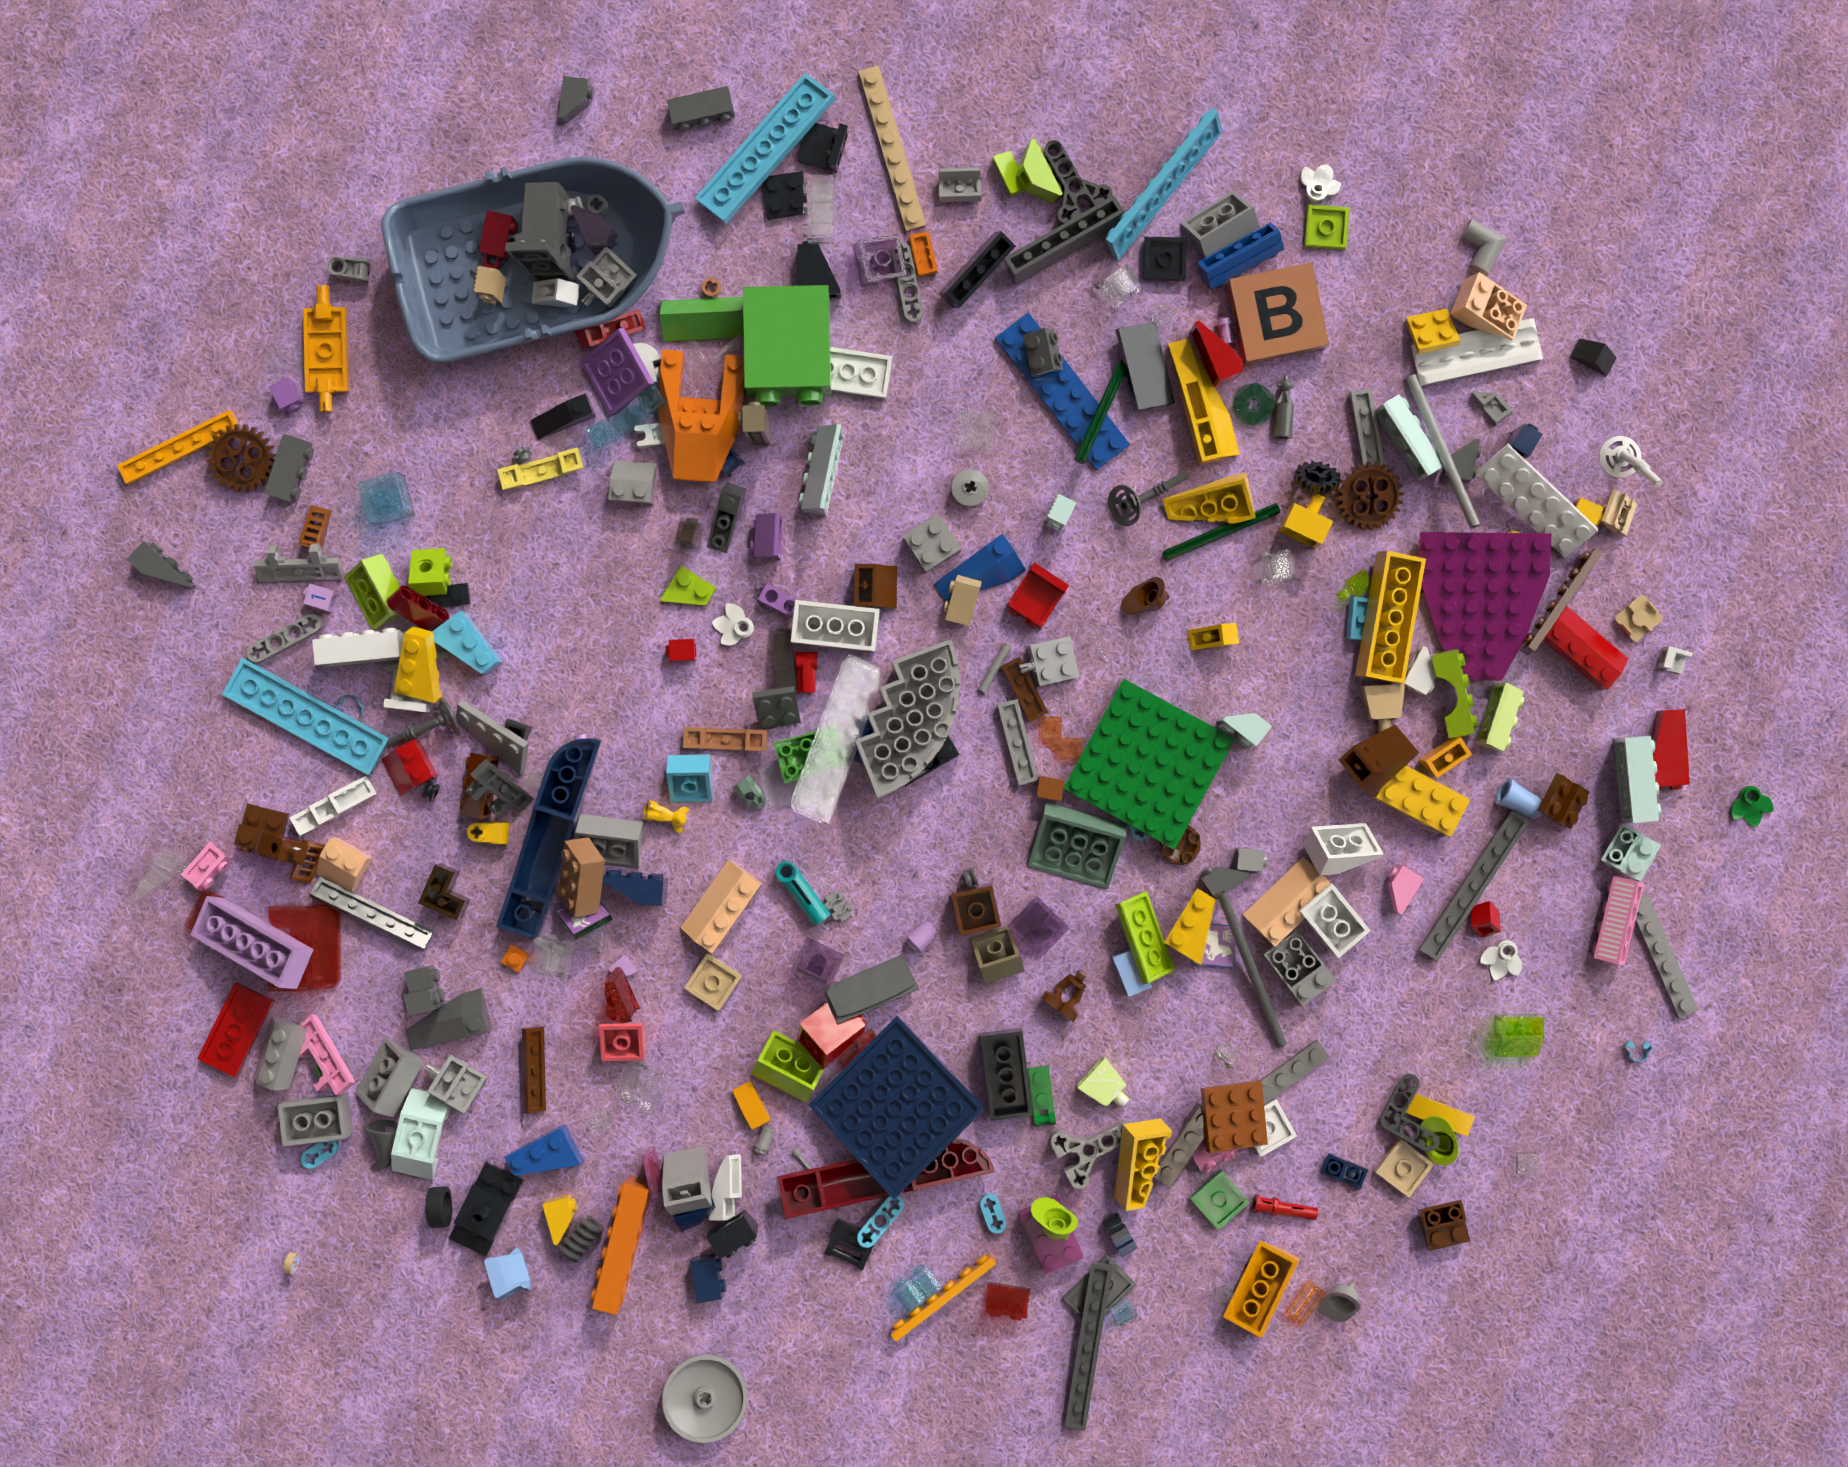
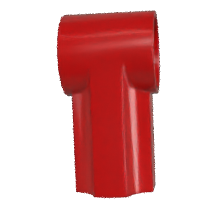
M796 652L798 693H816L817 652Z

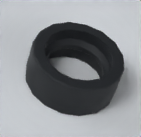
M447 1186L431 1187L427 1192L425 1202L428 1226L430 1228L448 1227L451 1223L453 1212L451 1191Z

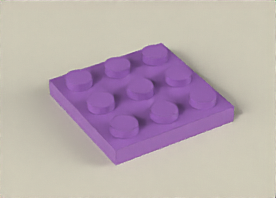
M624 328L617 329L580 361L610 416L616 415L654 384Z

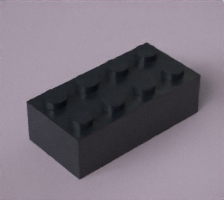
M1022 1028L980 1033L991 1121L1033 1116Z

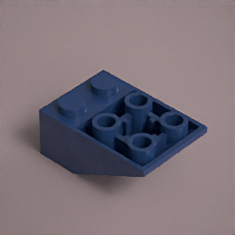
M609 870L606 871V874H603V882L641 905L662 906L667 903L669 878H663L664 874L651 873L646 877L642 876L643 872H630L627 875H622V871Z

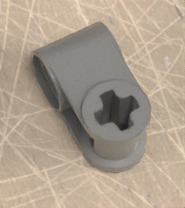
M337 256L328 261V270L335 278L369 283L367 275L368 266L371 265L370 260ZM343 264V270L336 273V266Z

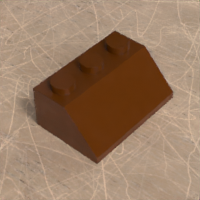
M470 753V757H467L465 768L468 769V773L462 785L465 794L464 798L460 801L462 816L481 820L491 819L492 812L488 807L493 802L494 794L491 791L485 792L476 801L467 793L466 789L475 780L470 774L485 759L498 768V756Z

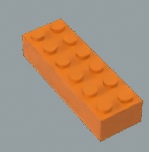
M629 1176L626 1181L623 1180L622 1185L619 1187L617 1197L620 1198V1201L617 1202L613 1209L612 1218L615 1220L609 1226L606 1236L609 1242H607L601 1255V1260H604V1262H602L596 1275V1280L599 1283L593 1288L590 1301H593L592 1309L614 1315L618 1314L623 1305L650 1200L647 1180Z

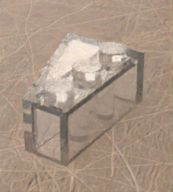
M808 175L807 182L803 184L804 195H807V203H803V214L807 216V224H803V236L807 237L808 244H834L835 185L833 175Z

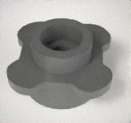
M523 446L513 453L515 457L512 461H516L519 465L532 456L529 451L530 447L526 449Z

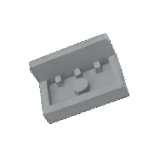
M980 168L939 169V203L981 201Z

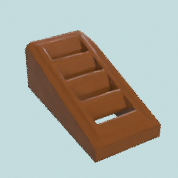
M313 505L310 506L298 545L310 548L311 544H320L321 549H323L332 510ZM314 512L324 514V518L315 517ZM312 520L322 522L321 526L313 525ZM310 528L319 530V533H311ZM308 536L317 538L316 542L308 541Z
M302 838L301 842L308 844L306 856L312 857V860L304 859L303 863L309 864V868L294 864L290 879L311 883L316 872L319 856L326 845ZM309 848L315 849L314 853L308 852ZM299 871L307 872V876L298 875Z

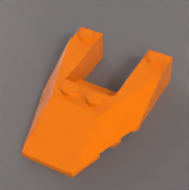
M662 349L658 418L673 480L716 483L725 464L726 457L741 428V425H739V412H742V406H744L745 401L744 356L725 354L721 400L682 397L685 370L684 352Z

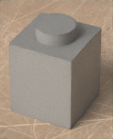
M1236 848L1235 869L1263 872V867L1267 865V855H1264V850Z

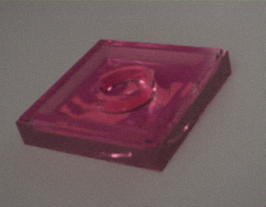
M654 1146L647 1148L642 1155L651 1197H656L660 1194L663 1181L657 1150Z

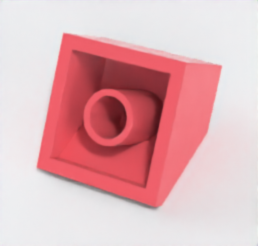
M642 1023L599 1024L601 1061L644 1060L646 1041L645 1028Z

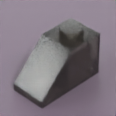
M686 518V521H680L675 544L679 548L701 550L703 524L699 523L698 519Z

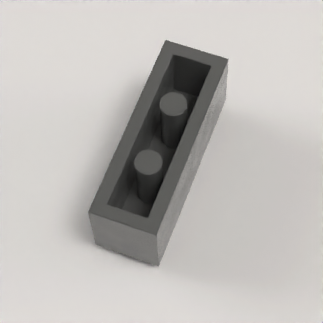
M728 86L667 100L674 130L678 129L680 132L688 131L691 129V126L695 125L706 127L711 122L717 120L719 122H728L731 120V117H735Z
M283 434L264 494L294 504V501L299 498L301 488H299L301 480H304L307 475V461L311 460L314 454L312 443Z

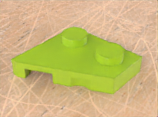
M681 566L660 600L663 602L707 606L717 587Z

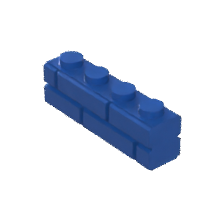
M1270 222L1197 262L1203 282L1210 289L1219 288L1224 282L1231 278L1239 277L1242 272L1257 267L1262 261L1276 257L1279 252L1285 249L1281 233Z

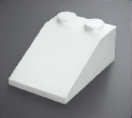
M1366 823L1311 827L1303 842L1320 876L1339 874L1381 858L1384 855Z
M1332 883L1299 910L1319 940L1337 958H1340L1370 932V929Z

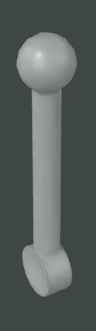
M793 1150V1156L797 1157L807 1170L812 1169L800 1155V1150Z

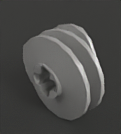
M967 469L955 476L952 481L951 492L958 504L964 507H975L986 500L989 485L982 473L977 470ZM970 484H973V489H976V491L967 493L965 485L970 486Z

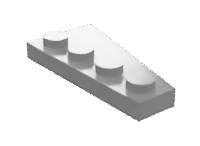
M464 700L458 703L456 719L519 775L524 773L529 742Z

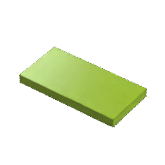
M1147 891L1138 893L1115 904L1142 983L1148 984L1174 971L1172 960L1164 943V938Z

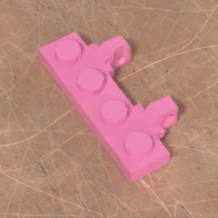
M311 1014L299 1025L307 1028L299 1058H305L307 1053L310 1052L320 1067L323 1076L319 1078L317 1084H313L316 1091L324 1092L329 1088L333 1090L335 1095H342L355 1083V1080L318 1016Z

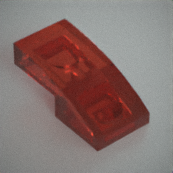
M872 1028L865 1031L837 1057L843 1068L876 1037Z

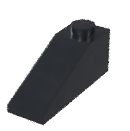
M584 393L533 418L531 423L539 440L595 418L596 414L589 397Z

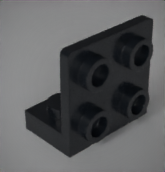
M815 123L803 137L797 158L798 162L837 173L849 134L848 125L839 123V127L836 129Z

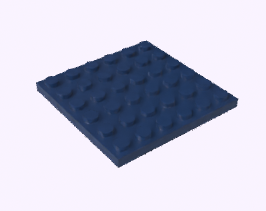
M896 1016L808 1105L893 1200L985 1110V1107L899 1016Z

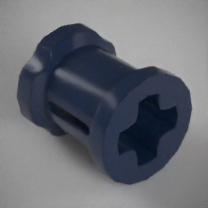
M731 450L722 470L731 477L732 472L745 463Z

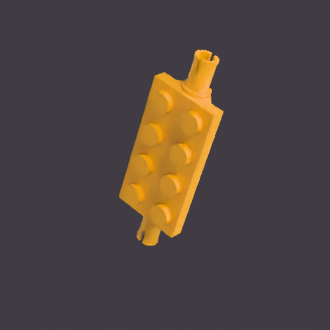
M316 285L317 304L312 308H303L305 392L319 394V412L321 413L333 412L332 394L336 392H349L347 308L332 307L329 298L330 286L322 285V287Z

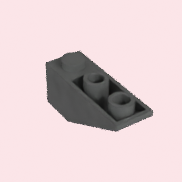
M728 482L722 488L707 547L727 553L747 488Z
M143 541L126 559L141 574L192 588L196 587L192 582L194 578L186 571L181 572L177 568L179 564L169 556L166 558L162 554L163 549L155 542L151 544Z

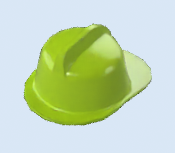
M1438 1116L1426 1118L1421 1123V1126L1435 1133L1439 1138L1438 1148L1434 1151H1426L1428 1157L1438 1165L1446 1166L1452 1164L1457 1159L1459 1149L1458 1140L1450 1123ZM1420 1130L1421 1138L1426 1142L1425 1146H1434L1433 1137H1423L1424 1131Z
M1038 1198L1031 1205L1032 1216L1043 1226L1045 1234L1051 1239L1066 1241L1069 1234L1074 1232L1078 1226L1076 1216L1052 1198Z

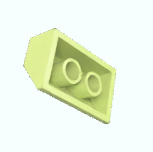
M1509 683L1494 684L1475 744L1499 752L1505 751L1509 747L1511 742L1509 735L1511 729H1514L1517 724L1518 717H1516V714L1523 705L1524 697L1522 696L1524 691Z

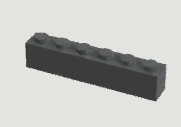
M1113 195L1004 258L1006 270L1016 285L1107 234L1120 222V218L1124 213L1123 208Z

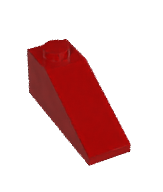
M637 309L624 313L607 323L575 330L582 350L601 344L619 328H624L628 335L645 330L646 328L640 310Z

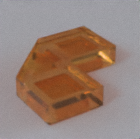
M1041 716L1040 737L1061 759H1079L1082 754L1083 738H1062V717Z

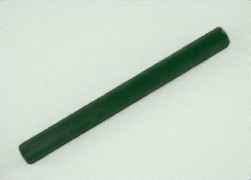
M1122 355L1074 458L1080 464L1085 463L1126 373Z
M1277 503L1255 511L1254 519L1238 523H1227L1164 550L1163 556L1166 561L1174 559L1278 515L1280 508Z

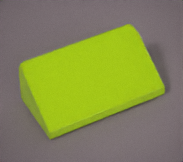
M1008 151L993 156L992 162L1010 198L1025 191L1017 176L1018 165L1012 152Z

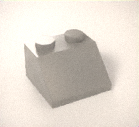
M615 461L610 476L608 500L613 503L654 505L657 464Z

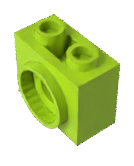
M446 549L411 550L408 585L411 589L423 596L447 594V587L451 585L449 569H452V558L448 556Z

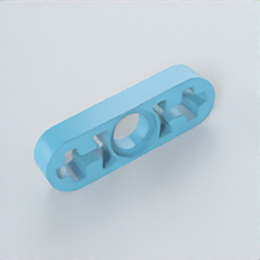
M891 1196L888 1197L857 1234V1242L861 1247L869 1248L873 1246L904 1208V1202L901 1197L898 1196L894 1200ZM890 1200H898L897 1206L899 1209H893L890 1212V1215H893L890 1219L889 1215L881 1210L883 1207L886 1211L890 1208ZM878 1215L886 1218V1225L882 1228L877 1227L874 1223ZM871 1224L874 1230L879 1231V1234L876 1235L874 1232L870 1236L871 1243H863L861 1235L862 1233H869L871 1229L868 1228V1225Z

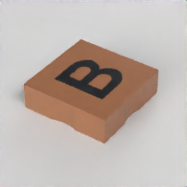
M1312 262L1229 279L1226 286L1232 314L1237 324V339L1244 366L1270 361L1284 355H1299L1324 350L1329 345Z

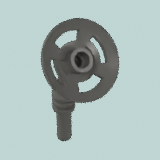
M1187 471L1165 482L1161 481V484L1157 483V486L1154 485L1153 489L1137 495L1127 485L1114 487L1108 496V508L1112 513V518L1122 526L1134 525L1141 515V503L1155 496L1159 497L1160 494H1165L1164 491L1169 492L1170 488L1190 478ZM1124 490V493H1121L1118 497H1116L1119 491ZM1117 504H1119L1120 510L1124 513L1122 517L1116 509ZM1136 514V516L1132 520H1129V517H1132Z
M440 697V714L436 715L437 718L417 727L411 726L404 729L401 734L391 737L386 746L392 747L403 741H411L418 738L420 734L438 726L443 727L446 725L456 736L460 735V730L448 703L443 697Z

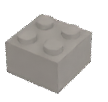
M939 513L903 536L904 541L925 573H928L961 552L960 546Z

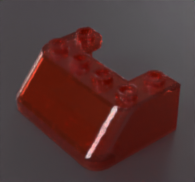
M277 904L269 906V921L274 927L290 928L291 937L314 950L297 989L279 988L268 981V991L301 992L336 987L341 981V912L325 904Z

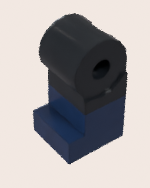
M1117 1212L1102 1220L1121 1258L1138 1248Z

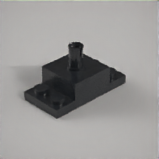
M486 1161L476 1182L469 1190L454 1221L455 1226L448 1239L483 1256H487L524 1179L514 1176L512 1173Z

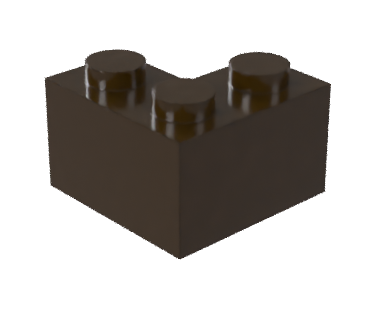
M442 863L435 864L418 904L452 919H462L471 899L452 891L460 871Z

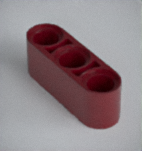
M405 585L400 586L386 600L388 607L392 611L424 630L432 632L450 619L448 612L444 608Z

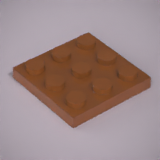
M1255 1080L1200 1088L1206 1152L1215 1153L1268 1145L1262 1081Z

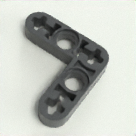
M1411 1073L1405 1074L1400 1079L1381 1115V1124L1385 1129L1425 1151H1434L1439 1146L1438 1136L1404 1117L1420 1088V1080L1416 1075ZM1413 1077V1082L1416 1085L1408 1090V1093H1412L1409 1097L1406 1093L1399 1092L1400 1088L1406 1089L1407 1083H1405V1080ZM1399 1095L1406 1099V1105L1403 1108L1395 1105V1098ZM1390 1107L1397 1111H1401V1115L1396 1113V1115L1394 1116L1396 1124H1391L1390 1126H1388V1121L1385 1119V1117H1390L1394 1112L1389 1110ZM1413 1125L1415 1127L1416 1133L1413 1137L1405 1135V1126ZM1420 1130L1424 1131L1423 1137H1433L1434 1146L1426 1147V1142L1422 1139H1419V1143L1415 1141L1420 1134Z

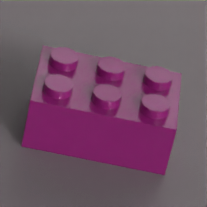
M1058 1194L1050 1197L1062 1205ZM1031 1206L1019 1210L1044 1274L1084 1258L1074 1232L1069 1234L1066 1241L1051 1239L1045 1234L1043 1226L1032 1216Z

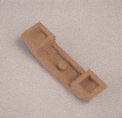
M684 727L683 748L767 751V730Z

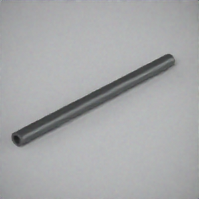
M1221 891L1216 895L1277 1048L1287 1045V1042L1227 891Z

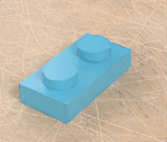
M1350 597L1346 639L1361 640L1368 598Z

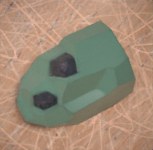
M751 775L733 787L748 807L761 809L765 806V794Z

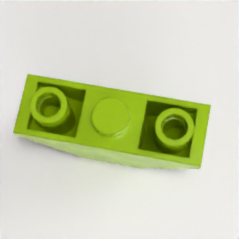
M1035 138L1031 139L1024 149L1017 170V176L1026 193L1047 202L1055 203L1063 195L1061 185L1056 181L1052 173V167L1047 163L1043 155L1042 147Z

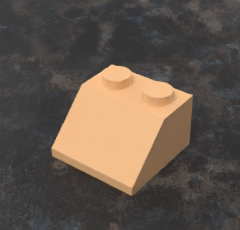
M332 837L328 840L319 856L315 874L353 892L373 858L340 838Z

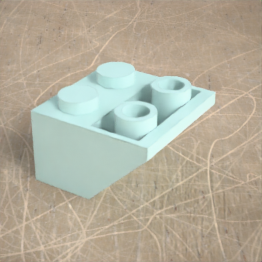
M1256 713L1220 717L1217 720L1221 724L1219 727L1227 734L1236 735V741L1244 747L1257 746L1272 727Z

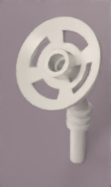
M1616 436L1603 444L1599 459L1606 473L1613 477L1623 478L1630 476L1636 471L1639 475L1645 476L1655 487H1660L1663 484V481L1650 470V466L1641 459L1640 449L1632 439L1625 436ZM1622 441V446H1618L1613 450L1608 448L1612 443ZM1629 445H1631L1634 448L1636 457L1634 456V452ZM1606 456H1608L1609 462L1613 466V469L1610 468L1607 464ZM1629 463L1633 465L1630 470L1620 472L1621 467L1627 466Z

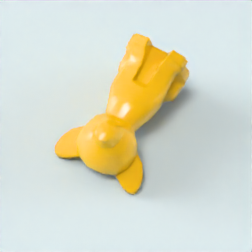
M647 800L643 809L642 819L671 822L674 830L682 833V827L686 824V813L689 811V808L683 806L677 811L672 812L664 806H659L653 800Z

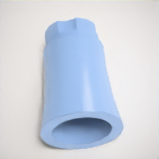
M1511 778L1503 782L1495 797V804L1507 807L1533 819L1539 818L1542 814L1537 811L1542 799H1539L1538 796L1518 785Z

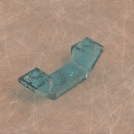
M654 384L638 394V400L610 419H601L585 430L595 448H600L620 439L633 431L635 426L643 424L656 415L666 402Z

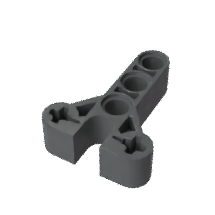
M1051 140L1045 145L1044 157L1047 163L1051 165L1052 173L1057 182L1060 183L1064 193L1062 207L1059 208L1056 218L1059 226L1082 214L1077 205L1078 200H1086L1092 208L1105 201L1103 197L1099 198L1100 193L1102 195L1106 194V199L1113 196L1110 186L1106 184L1097 185L1080 177L1059 141ZM1050 149H1055L1058 151L1059 154L1057 156H1051L1048 153V151ZM1066 167L1069 173L1061 174L1058 169ZM1076 185L1079 191L1071 192L1069 186ZM1064 213L1066 216L1070 215L1069 220L1067 218H1062Z

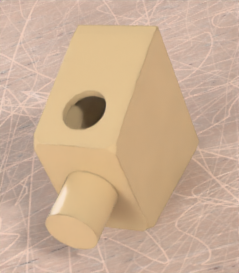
M1405 684L1360 687L1367 719H1378L1379 732L1391 727V718H1401Z

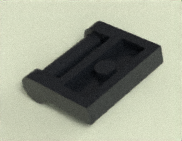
M839 1219L824 1254L840 1258L856 1265L857 1269L863 1271L873 1246L869 1248L861 1247L857 1242V1234L862 1228ZM862 1233V1242L871 1243L872 1240L870 1239V1236L873 1233ZM835 1243L861 1253V1258L834 1247Z

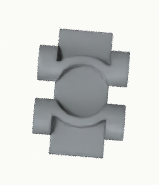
M833 891L825 897L827 902L824 905L828 911L831 909L835 911L831 915L836 921L841 919L843 922L852 915L850 910L853 907L849 902L846 904L843 902L845 896L842 892L837 894L836 891Z

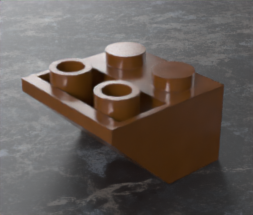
M855 564L854 606L897 609V566Z

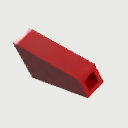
M1685 709L1659 710L1656 713L1651 740H1654L1655 743L1653 761L1657 764L1655 782L1659 785V791L1662 790L1661 786H1669V790L1683 789L1682 785H1690Z

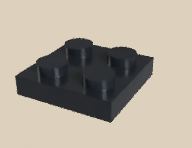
M803 171L771 175L762 183L768 220L809 214Z
M1144 237L1143 280L1185 281L1187 238Z

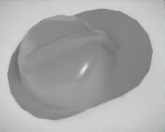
M1352 1282L1348 1285H1334L1330 1293L1319 1304L1320 1313L1336 1322L1349 1320L1361 1308L1358 1292L1354 1289V1283Z

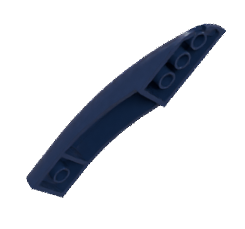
M583 738L571 741L559 748L548 762L533 806L514 874L496 925L497 928L534 940L539 938L560 877L559 869L562 867L561 852L564 850L565 841L572 840L602 740Z

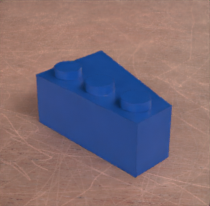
M566 1124L528 1142L505 1156L514 1176L578 1166L584 1162Z

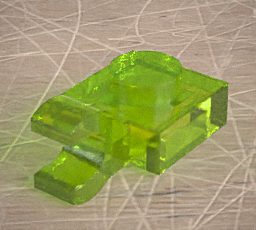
M1365 569L1345 580L1348 586L1338 592L1337 596L1340 600H1344L1353 593L1356 597H1360L1369 591L1372 580Z

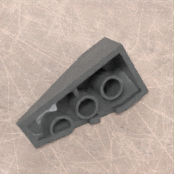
M482 988L461 993L408 1028L406 1033L410 1049L415 1050L491 1030L492 1025Z

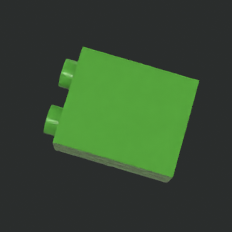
M828 285L743 287L744 377L748 398H755V402H760L765 407L780 405V397H797V403L802 406L823 404V396H832L830 295Z

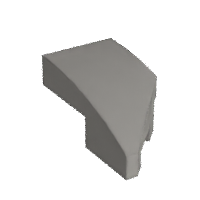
M1474 390L1471 393L1495 426L1513 412V409L1495 391L1487 393Z

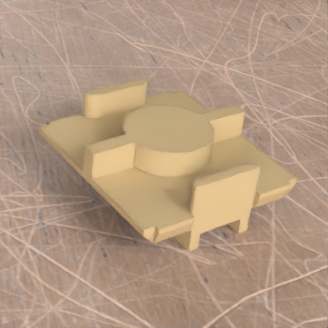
M1612 490L1608 503L1603 505L1605 511L1601 521L1605 524V527L1614 533L1618 532L1621 536L1626 537L1637 508V504L1634 502L1635 499H1630L1626 493L1621 494L1617 490Z
M1642 594L1614 617L1619 626L1634 642H1638L1663 620L1659 611Z

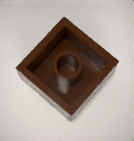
M992 884L951 893L960 936L1002 927Z

